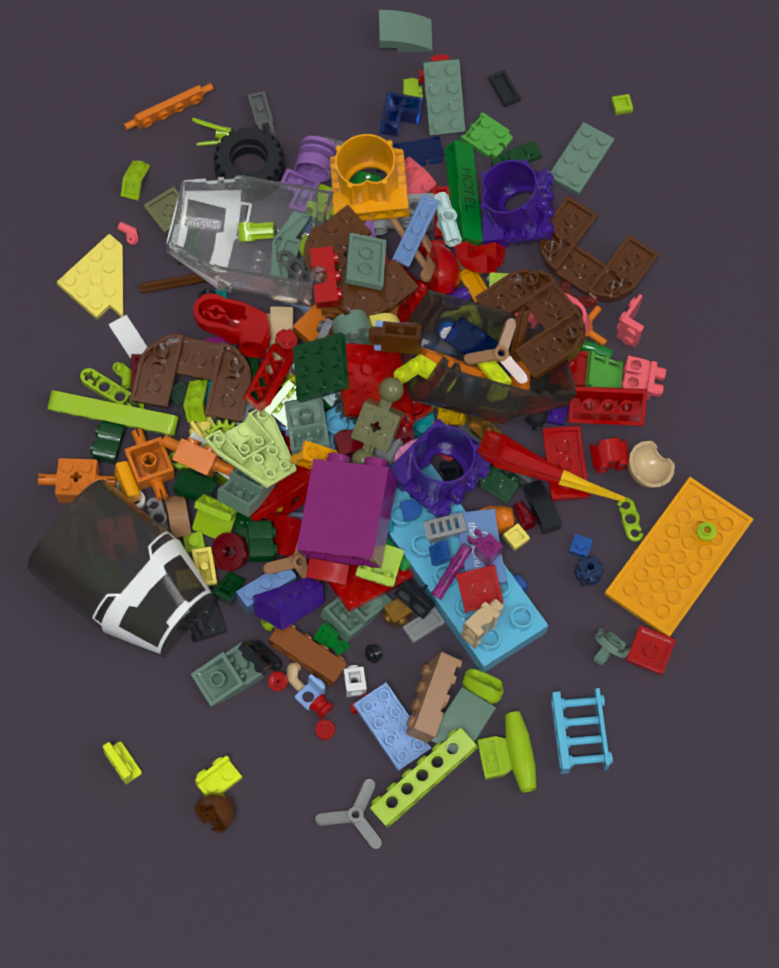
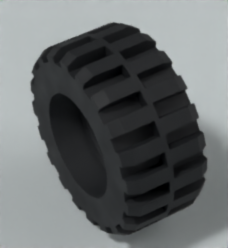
M242 127L236 132L232 130L229 132V136L224 135L221 138V142L216 146V151L214 152L216 180L220 183L221 188H241V199L248 197V200H254V197L262 198L265 193L270 194L273 192V187H278L283 177V150L280 148L278 140H274V136L270 133L265 134V130L259 129L258 131L255 130V127H249V129ZM245 154L257 155L266 162L262 169L252 173L241 172L232 163L236 158Z

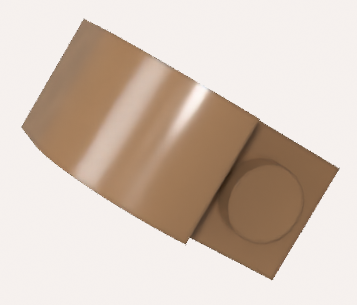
M173 496L170 499H165L171 535L175 538L191 535L184 496Z

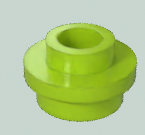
M703 522L697 528V535L701 540L710 541L716 535V528L712 523ZM704 529H709L710 533H705Z

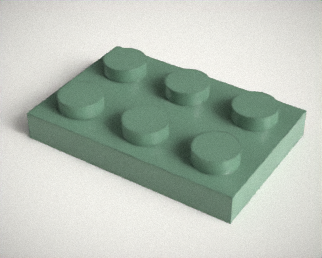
M355 233L349 234L344 283L382 290L384 284L386 240Z

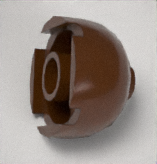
M208 793L195 803L197 806L194 808L197 817L204 825L207 821L214 826L211 829L214 832L223 833L234 820L235 810L232 800L225 794Z

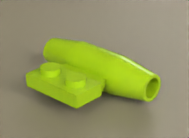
M519 711L505 714L506 739L494 736L477 740L485 780L503 777L510 771H513L520 791L522 793L536 790L537 787L536 764L530 736Z

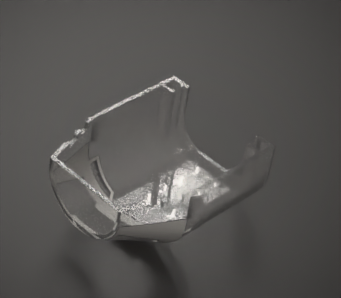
M243 175L235 176V179L225 180L224 177H218V180L206 181V178L183 180L166 242L167 253L219 291L313 307L315 302L314 285L317 284L315 281L316 270H312V273L309 272V275H304L303 279L305 281H302L303 271H300L301 268L298 265L291 266V269L297 272L296 279L289 275L288 278L270 275L271 244L273 239L239 242L237 223L274 222L276 236L293 210L311 215L310 221H308L297 239L302 240L303 236L309 235L317 225L321 226L324 220L332 217L334 192ZM299 252V255H298L297 258L300 259V260H302L303 263H304V265H305L304 258L301 256V254H300V252Z

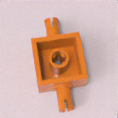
M139 428L138 434L134 430L131 432V435L136 445L124 450L126 460L130 464L138 488L141 491L152 487L157 501H162V496L165 500L169 496L163 483L175 479L166 448L161 446L162 438L158 437L147 441L143 429Z
M168 435L164 436L161 446L175 452L172 460L200 473L214 477L216 471L230 477V473L236 468L222 461V457L217 455L210 446L205 445V447H202V442L190 437L187 440L181 438V441H178Z
M59 458L56 474H38V477H40L38 478V485H55V496L58 503L97 504L99 487L116 488L115 483H117L116 475H100V466L95 459Z

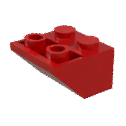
M277 514L274 523L276 538H273V544H277V555L288 558L294 554L302 520Z

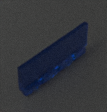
M440 137L393 144V148L403 150L404 160L407 157H411L420 166L426 165L425 159H428L429 164L441 163L442 156H444Z
M461 317L458 322H454L444 339L446 343L463 355L495 349L498 345V341L475 325L473 326L464 317ZM498 351L499 356H504L502 351Z

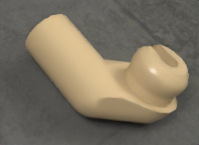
M293 662L287 667V677L289 683L300 692L305 687V684L298 678L301 666L298 662Z

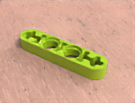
M87 368L81 372L80 379L82 384L109 402L122 405L127 404V406L139 404V408L144 409V404L131 401L128 403L131 392L94 369ZM90 375H92L93 380L88 379V381H86L85 376L89 377ZM104 383L110 386L109 390L105 392L99 389L100 385ZM118 393H122L126 397L123 401H117L115 396Z

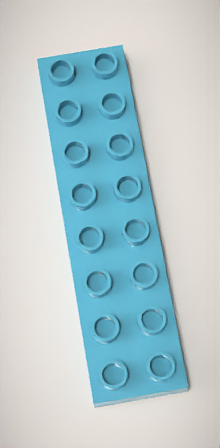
M343 402L325 413L330 446L333 450H336L333 443L334 434L340 430L348 431L354 429L358 417H345ZM431 463L429 467L421 469L429 478L443 481ZM396 487L391 512L393 532L388 533L387 537L396 548L404 550L403 555L411 563L409 569L414 575L415 580L421 588L426 584L428 585L424 593L435 604V608L480 671L486 672L547 632L549 625L504 565L506 584L500 585L504 608L501 611L502 614L498 619L496 628L493 631L489 629L488 634L482 637L481 644L476 649L463 639L461 633L464 623L478 610L465 613L456 577L442 597V600L431 594L450 564L449 561L439 566H432L429 547L438 542L432 544L429 542L423 522L435 519V516L432 513L429 514L427 509L421 506V515L418 519L404 522L400 502L415 499L409 497L406 491L402 492ZM455 504L451 508L452 511L449 515L466 511L461 504L458 506ZM447 523L448 529L452 530L451 523ZM440 525L441 532H444L443 525ZM435 527L432 528L433 534H437ZM459 535L442 540L448 542L450 559L454 558L460 548ZM464 568L460 569L458 573L464 572Z

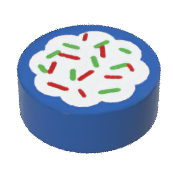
M444 322L438 328L439 337L444 341H451L458 334L457 327L452 322Z

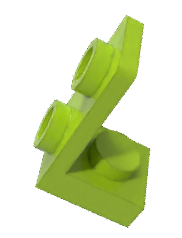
M132 161L123 176L122 197L139 200L142 181L150 169V164H146L143 161Z
M207 380L189 382L183 404L187 422H206L207 416L204 415V400L208 388Z

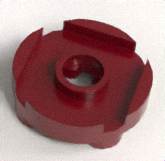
M222 533L213 541V561L215 566L221 570H239L249 558L247 543L238 533ZM228 547L233 551L232 555L229 556L227 555L229 552Z

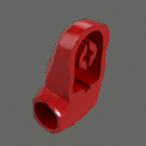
M213 293L202 295L196 300L193 306V319L198 327L208 333L220 336L231 344H236L243 356L253 358L265 357L271 339V324L265 312L244 302L227 299Z

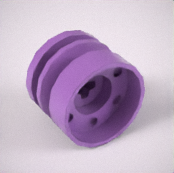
M304 137L300 143L299 155L295 161L294 171L318 180L321 183L331 179L330 157L336 155V144L324 137Z

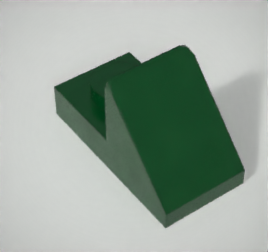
M228 571L213 590L214 598L232 607L236 598V591L244 586L246 579Z

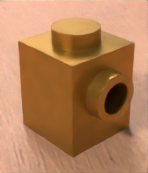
M397 598L383 607L382 617L386 624H391L394 629L397 626L402 627L409 622L408 619L413 617L414 611Z

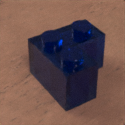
M387 91L380 133L398 137L401 121L419 124L423 98Z

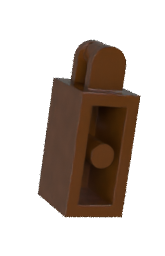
M383 321L382 327H371L369 329V342L381 345V351L419 355L422 344V325Z

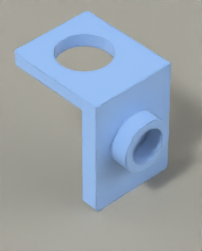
M310 674L308 676V684L295 695V699L309 711V706L313 701L305 702L302 698L303 694L311 692L314 695V701L319 695H325V684L318 677L315 678Z

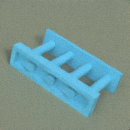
M600 688L595 689L594 697L566 700L561 698L560 692H552L551 706L561 774H569L573 765L603 762L604 770H608L610 764L613 763L612 752H608L602 710L605 701L604 695L600 694ZM595 705L596 716L567 719L563 715V710L566 707ZM598 725L599 735L572 738L566 736L565 729H568L569 726ZM600 743L602 754L572 757L568 753V748L573 745Z

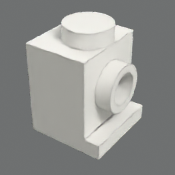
M351 665L344 669L346 697L366 694L364 668L358 665ZM356 679L358 683H351V680Z

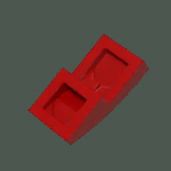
M309 558L306 577L346 585L349 565Z

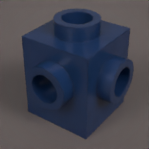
M586 556L577 562L574 573L581 587L586 585L592 586L600 582L604 569L596 556L592 558Z

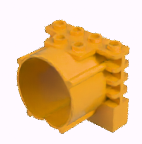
M372 134L357 135L345 141L341 147L336 146V155L330 157L334 215L348 204L362 221L410 216L404 152L402 149L393 148L391 140L386 141ZM367 168L379 169L387 174L379 182H371L369 180L360 184L349 182L354 174Z

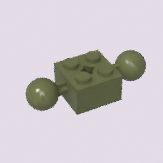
M389 377L380 383L379 394L382 398L380 402L370 398L364 402L351 438L363 442L364 445L362 449L354 452L351 463L364 464L365 457H375L373 453L375 448L384 452L391 449L405 414L391 407L392 403L398 401L404 392L403 384L397 378ZM379 422V427L381 428H376L374 424Z

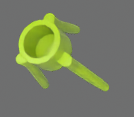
M192 118V121L196 124L215 129V138H218L216 141L196 143L197 146L217 145L221 142V138L224 135L229 136L230 127L219 126Z

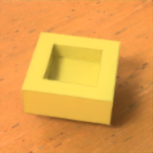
M516 524L503 534V538L514 551L530 540L528 534L519 524Z

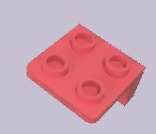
M407 157L404 160L407 193H428L437 184L436 181L411 157Z
M641 294L637 298L633 297L628 306L630 308L627 312L624 311L619 318L620 322L616 327L618 330L616 337L621 339L624 344L634 348L639 344L644 329L643 325L633 320L641 305L643 298Z

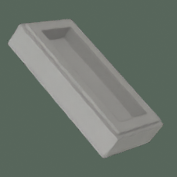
M434 607L424 619L417 617L404 625L402 630L412 644H415L445 625L446 622Z

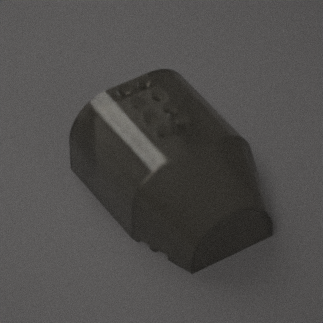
M428 290L415 308L408 323L422 325L421 347L464 361L466 354L495 349L505 321L509 318L516 320L517 316ZM444 322H452L457 327L458 334L451 341H444L439 337L438 328ZM527 323L523 344L539 334L530 329V323ZM511 340V343H510V346H509V349H508V350H509V353H510V348H511L512 340ZM498 351L499 356H504L502 351ZM401 353L402 366L418 355ZM446 357L441 358L427 379L418 374L406 382L408 394L415 402L497 424H505L563 408L577 394L567 360L538 380H535L531 375L530 391L461 372L460 363L455 362L449 368V360Z

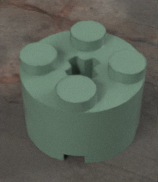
M360 309L350 310V314L344 315L342 313L332 321L333 334L340 332L345 334V343H369V329L372 326L365 311Z

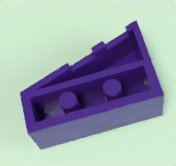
M304 578L254 595L255 615L276 628L283 630L324 604L323 584L312 578Z

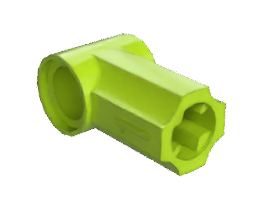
M274 222L237 223L239 242L273 239L275 236Z

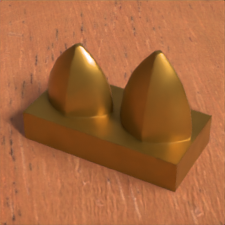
M475 408L466 415L465 422L472 429L471 432L480 439H483L486 430L502 433Z

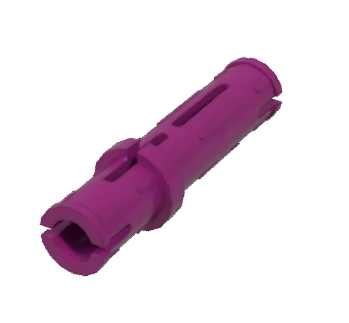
M461 544V547L454 558H451L449 566L431 592L434 597L442 600V597L456 577L455 574L464 568L463 564L472 552L470 547Z

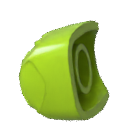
M470 668L465 672L462 680L465 689L482 699H486L490 704H495L501 700L504 691L500 679L474 668Z

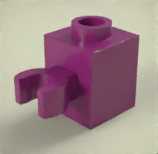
M475 529L474 534L478 538L472 539L468 536L467 541L471 545H476L474 555L486 566L491 565L502 554L503 546L490 533L482 538L481 531Z

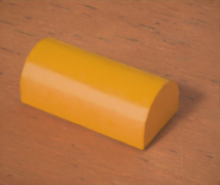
M122 461L116 463L114 473L126 504L139 501L142 495L129 462Z

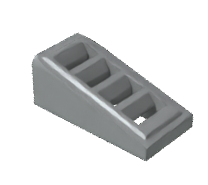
M463 513L423 522L427 538L431 544L468 532ZM455 520L459 522L460 528L458 529L456 528ZM447 523H451L452 530L448 529ZM440 525H443L444 532H441ZM435 527L437 534H433L432 528Z

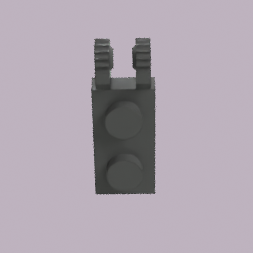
M265 91L248 94L247 99L256 128L259 131V129L263 130V127L269 126V133L276 137L274 120Z

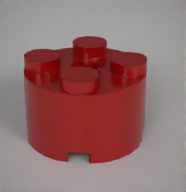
M610 438L599 441V445L595 447L594 443L589 446L592 466L597 474H605L609 469H615V471L627 469L629 450L626 439H623L622 442L620 438Z

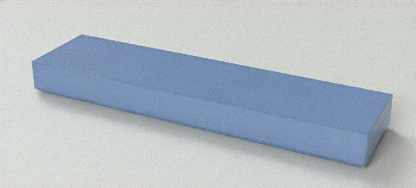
M422 195L392 261L395 259L400 265L407 268L410 267L440 201L428 195Z

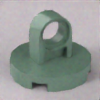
M598 628L594 634L595 639L602 646L593 659L599 666H602L611 654L620 658H626L630 653V648H625L626 643L610 631L607 634L604 632V628Z

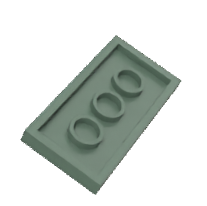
M459 59L422 62L429 135L465 132Z
M583 122L550 172V174H553L554 183L579 196L615 139Z

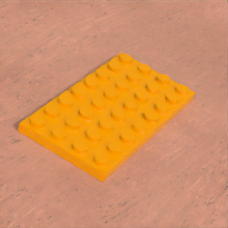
M689 477L604 595L659 633L670 637L754 519ZM703 522L712 523L716 528V535L710 541L701 540L697 535V528ZM705 528L704 532L710 533V530Z

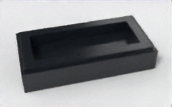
M505 70L489 76L488 80L504 108L520 102L521 97Z

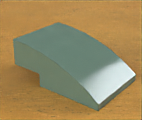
M379 10V48H397V52H432L431 19L409 12Z
M320 397L302 403L298 402L297 399L285 401L284 405L292 455L302 451L304 441L331 449L323 398Z
M235 468L230 473V479L218 489L217 501L250 517L269 496L276 484L266 488L238 468Z
M384 594L349 613L337 597L323 608L320 617L341 634L340 637L348 643L383 612V607L392 602V600Z
M242 642L226 653L222 652L191 673V676L211 707L230 699L265 677L264 673H257L254 670V664L242 656V652L238 649Z
M462 687L442 717L436 737L431 741L436 744L439 742L444 743L448 739L447 735L452 730L462 728L474 743L477 742L497 707ZM451 745L448 751L456 754L458 746Z

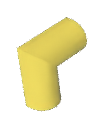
M211 547L192 549L193 562L207 586L217 585ZM191 569L175 571L178 591L203 588Z

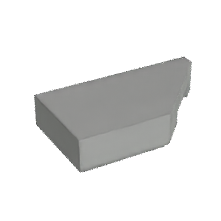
M399 438L393 442L389 451L384 452L380 449H374L373 453L375 457L386 460L388 466L394 462L395 455L399 447H402L403 441Z

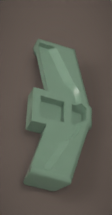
M293 210L277 235L274 236L271 244L270 277L273 280L288 284L287 269L281 262L288 261L289 258L286 255H282L281 261H277V254L280 251L287 250L298 257L301 240L297 239L308 221H310L311 215Z

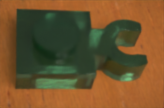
M181 381L173 386L170 399L177 408L181 405L183 406V413L186 416L183 404L188 388Z

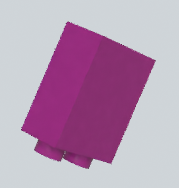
M328 453L326 460L313 459L296 549L306 560L314 558L341 564L382 568L397 484V477L387 467L388 462L377 457H365L364 464L350 463L349 456L339 453Z

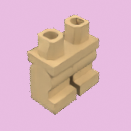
M494 599L490 604L484 602L481 608L464 623L461 637L476 649L481 644L482 637L488 634L489 629L493 631L496 628L504 606L497 599Z

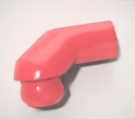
M121 221L117 229L126 233V240L129 244H136L139 239L137 229Z

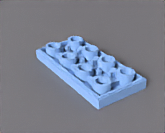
M384 683L353 704L397 771L431 749L428 743L406 734L408 728L406 722L409 715L387 683Z

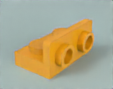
M304 441L302 451L291 455L290 463L312 469L313 459L326 460L328 453H337V451Z

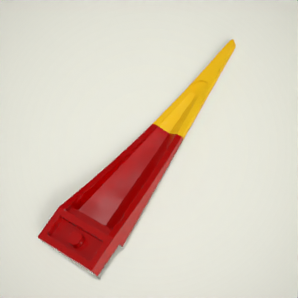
M486 430L478 453L482 456V459L494 464L493 467L614 500L625 501L624 496L595 485L552 464L504 434L491 430Z

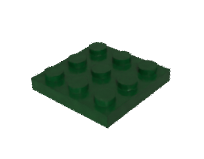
M340 332L293 346L298 402H306L349 389L345 334Z

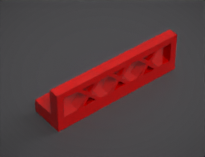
M273 343L247 388L243 399L260 412L271 404L294 361L293 347L285 352ZM273 351L281 357L280 360H274ZM266 365H271L272 374L267 373ZM259 378H264L265 387H260ZM257 391L258 401L250 396L251 392Z
M304 468L276 486L259 508L250 516V519L252 521H259L267 517L266 521H271L273 525L277 514L287 516L304 505L311 469ZM299 496L298 501L291 503L293 498ZM279 507H283L282 511L275 513Z

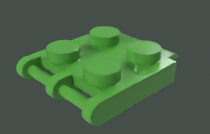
M483 112L479 114L476 122L469 126L470 129L465 135L460 136L462 142L473 144V149L488 159L490 157L496 159L513 140L509 129Z
M590 350L587 358L585 386L621 388L623 361H615L609 359V356H600Z

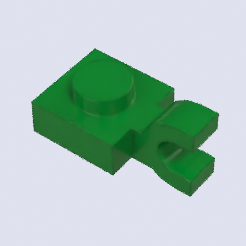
M327 622L321 625L313 637L318 643L325 645L328 649L333 648L338 655L347 652L351 646L346 641L339 640L338 638L341 634Z

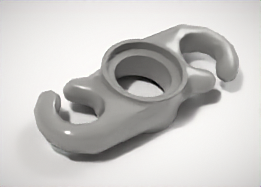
M152 497L147 500L146 506H150L152 502L158 503L156 509L148 508L150 524L156 538L161 530L168 532L170 528L167 524V515L163 502L157 501L156 497ZM156 515H161L164 517V521L157 524L153 521V518ZM171 536L165 537L161 542L167 541Z

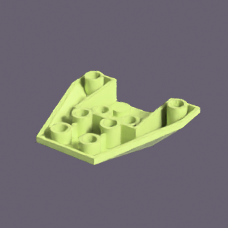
M255 409L248 414L245 422L225 433L218 430L204 439L217 455L266 488L276 484L297 470L295 464L290 463L291 455L275 419L264 409L261 412Z

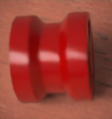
M321 694L310 704L309 709L315 711L317 717L322 719L333 709L334 705L331 702H327L326 697Z

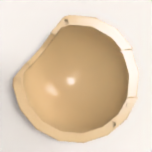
M653 441L640 442L634 446L629 455L628 471L630 476L636 483L645 488H659L670 482L674 475V463L669 458H663L658 453V446Z

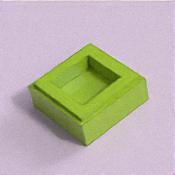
M629 94L611 98L615 115L633 112Z

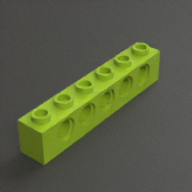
M462 728L452 730L447 735L448 739L444 743L439 742L432 748L433 752L428 757L425 755L418 760V766L413 770L408 769L401 776L403 778L401 781L392 783L386 789L388 792L381 797L379 795L371 802L372 806L370 809L387 828L478 749L477 745ZM451 745L458 746L456 754L448 753V748ZM437 758L443 760V765L439 768L433 767V761ZM420 772L428 773V778L425 781L418 780L417 777ZM411 785L413 787L412 793L408 795L403 794L404 786ZM390 799H397L398 804L396 807L389 808L387 806Z

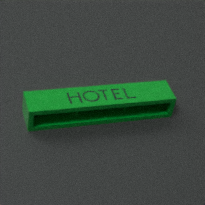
M454 140L445 147L450 202L452 209L457 213L456 222L462 239L461 242L468 241L478 246L483 242L473 144Z

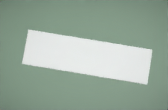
M127 315L109 324L130 359L131 354H142L147 348Z

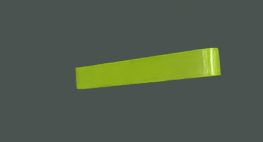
M51 390L47 407L48 410L98 421L103 420L170 436H175L179 418L170 414Z

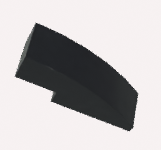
M538 480L522 485L531 512L536 517L542 535L560 530L561 520L542 482Z

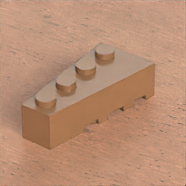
M441 652L422 666L420 671L422 677L416 686L417 695L411 704L412 714L406 722L408 727L407 735L425 743L436 737L444 714L441 709H444L448 703L450 695L447 692L455 684L457 677L454 676L456 668L461 667V660Z

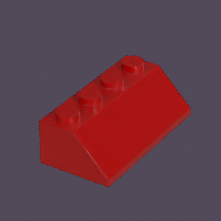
M571 386L567 406L568 423L644 426L648 390Z

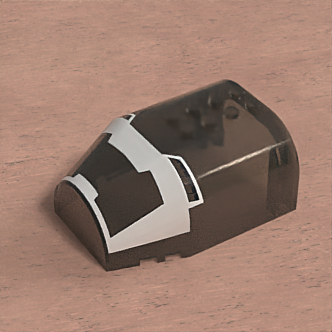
M103 479L85 488L65 509L39 540L30 555L27 566L29 572L36 580L107 638L115 639L164 659L215 600L214 595L180 540Z

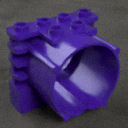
M527 159L522 161L507 160L494 165L486 173H481L483 185V203L481 204L483 209L482 241L484 244L496 242L504 247H509V243L513 242L519 244L521 241L530 243V240L552 239V234H554V225L552 223L554 209L551 201H554V193L551 190V185L554 184V177L547 168L538 172L531 168ZM523 192L533 193L530 199L521 207L512 211L506 209L507 201L514 195Z
M438 418L390 469L397 477L396 487L402 492L406 491L409 497L414 498L421 506L427 509L429 514L432 513L435 519L449 516L452 511L451 508L455 504L458 506L464 500V495L468 491L472 492L478 484L476 482L480 478L484 479L489 474L490 462L481 458L482 456L478 453V445H474L465 432L454 426L446 425ZM435 455H447L460 464L464 475L452 481H437L426 476L421 469L429 467L431 459Z

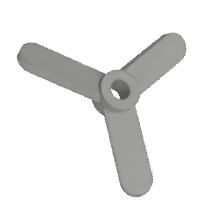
M366 779L363 782L352 808L346 811L320 813L315 817L316 824L324 826L351 823L357 827L372 848L379 849L383 843L382 839L364 817V811L375 788V782L372 779ZM357 813L359 817L353 818L352 814Z

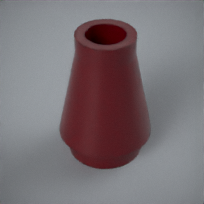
M523 501L515 503L513 508L518 524L525 531L535 527L537 522L534 514L525 506Z

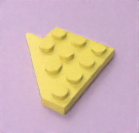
M110 234L57 281V286L96 320L109 308L120 317H123V246Z

